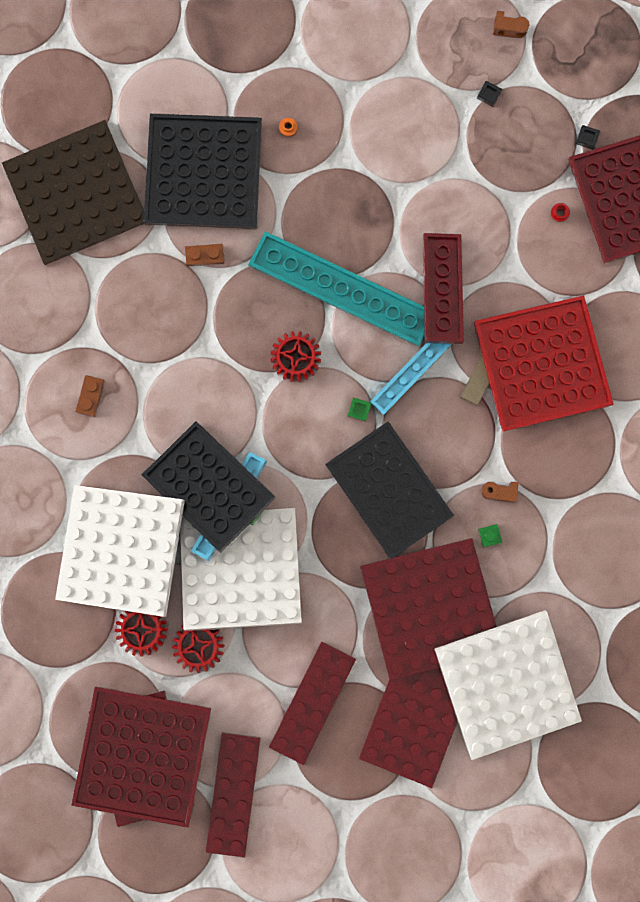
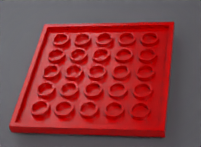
M584 295L474 321L502 432L614 405Z

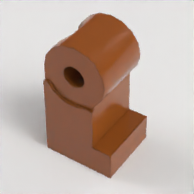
M497 10L493 35L511 38L525 37L530 26L527 18L505 17V11Z
M487 482L482 486L481 494L488 500L515 503L517 502L519 482H510L509 487L500 486L494 482Z

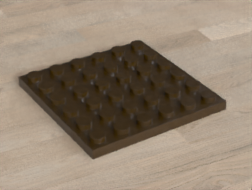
M106 120L2 162L44 265L144 224V209Z

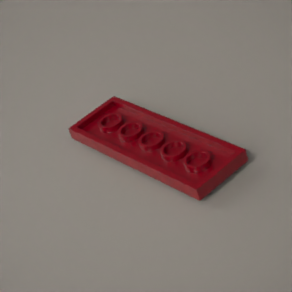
M424 233L425 343L463 344L461 234Z
M321 641L269 748L302 765L305 764L356 661L355 658Z
M224 732L221 734L206 853L245 858L261 737Z

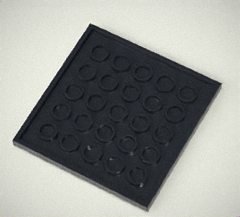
M150 113L144 224L257 229L262 118Z

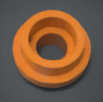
M284 118L281 120L279 130L282 135L290 137L297 132L298 126L294 119ZM290 124L292 127L290 129H286L285 125Z

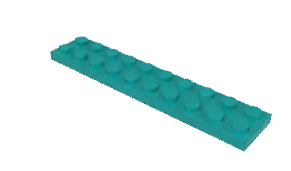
M266 231L264 232L248 264L250 267L419 347L424 337V306Z

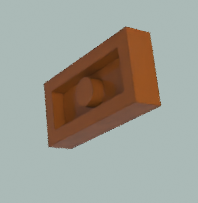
M223 244L185 246L186 266L224 264Z
M85 375L75 412L95 417L105 382L104 379Z

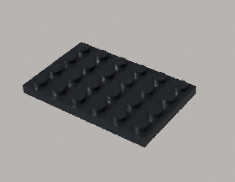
M197 421L141 474L163 497L185 500L182 516L220 553L276 498Z
M389 421L325 464L390 559L454 516Z

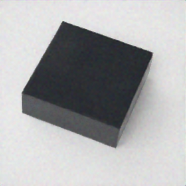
M485 81L477 99L493 107L502 88Z
M582 125L576 144L594 150L600 130Z

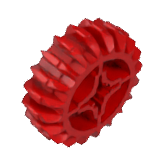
M291 331V337L289 338L285 333L284 341L279 337L277 340L280 345L274 343L273 347L276 350L270 352L271 355L276 356L270 359L271 362L276 363L272 366L273 369L280 368L277 371V375L279 376L284 373V380L290 376V382L294 381V377H297V381L301 382V376L308 380L307 373L314 376L315 373L312 368L318 370L319 366L315 363H321V359L316 358L321 356V351H315L319 348V344L313 345L315 339L312 338L308 341L309 334L302 338L301 331L298 332V336H295L294 331ZM295 343L292 350L282 351L287 345ZM301 344L309 348L312 357L301 352ZM298 349V354L301 358H298L294 365V360L291 355H294V353H296ZM280 357L291 362V370L283 366ZM310 362L305 369L296 371L299 364Z
M125 611L127 616L120 614L119 617L123 619V622L116 621V624L120 625L121 629H115V632H121V636H117L116 640L123 639L120 647L128 645L125 652H129L132 648L133 656L139 650L140 657H143L144 650H146L147 655H151L150 648L157 652L158 647L156 644L159 646L164 645L160 638L167 639V636L163 635L162 631H168V628H162V624L167 623L166 620H159L163 616L146 614L156 623V627H151L147 625L144 613ZM138 614L137 624L134 627H127L129 620ZM139 625H142L143 628L151 629V631L143 632L144 635L142 636L140 632L132 631V629L140 628ZM127 633L136 635L139 646L129 640ZM149 633H156L155 639L145 646L146 636Z
M212 629L201 630L208 633L212 638L206 641L199 638L196 630L184 631L183 633L177 631L176 634L180 638H173V641L178 642V645L172 646V649H178V652L174 653L173 657L179 655L181 657L176 661L177 664L184 661L183 669L190 665L189 672H193L194 667H196L197 673H201V667L207 672L208 664L211 668H214L215 664L212 661L215 660L218 663L221 661L216 656L217 654L223 655L224 652L218 650L225 647V644L218 643V641L224 639L223 636L216 637L220 632L219 629L214 633ZM191 633L192 643L189 647L183 649V641ZM196 641H199V644L208 643L201 648V652H197L194 649L189 650L196 645ZM214 644L213 654L206 661L205 649ZM195 653L201 663L189 660L185 654Z

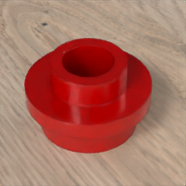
M563 203L555 204L551 209V216L557 222L566 221L570 215L569 207ZM557 211H562L563 215L559 216Z

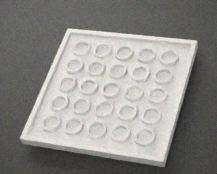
M75 485L55 600L166 617L185 500Z
M295 508L264 510L253 526L249 524L221 553L216 549L209 562L191 552L200 533L182 516L180 535L184 631L302 624Z
M545 610L435 648L471 760L582 721L550 619Z

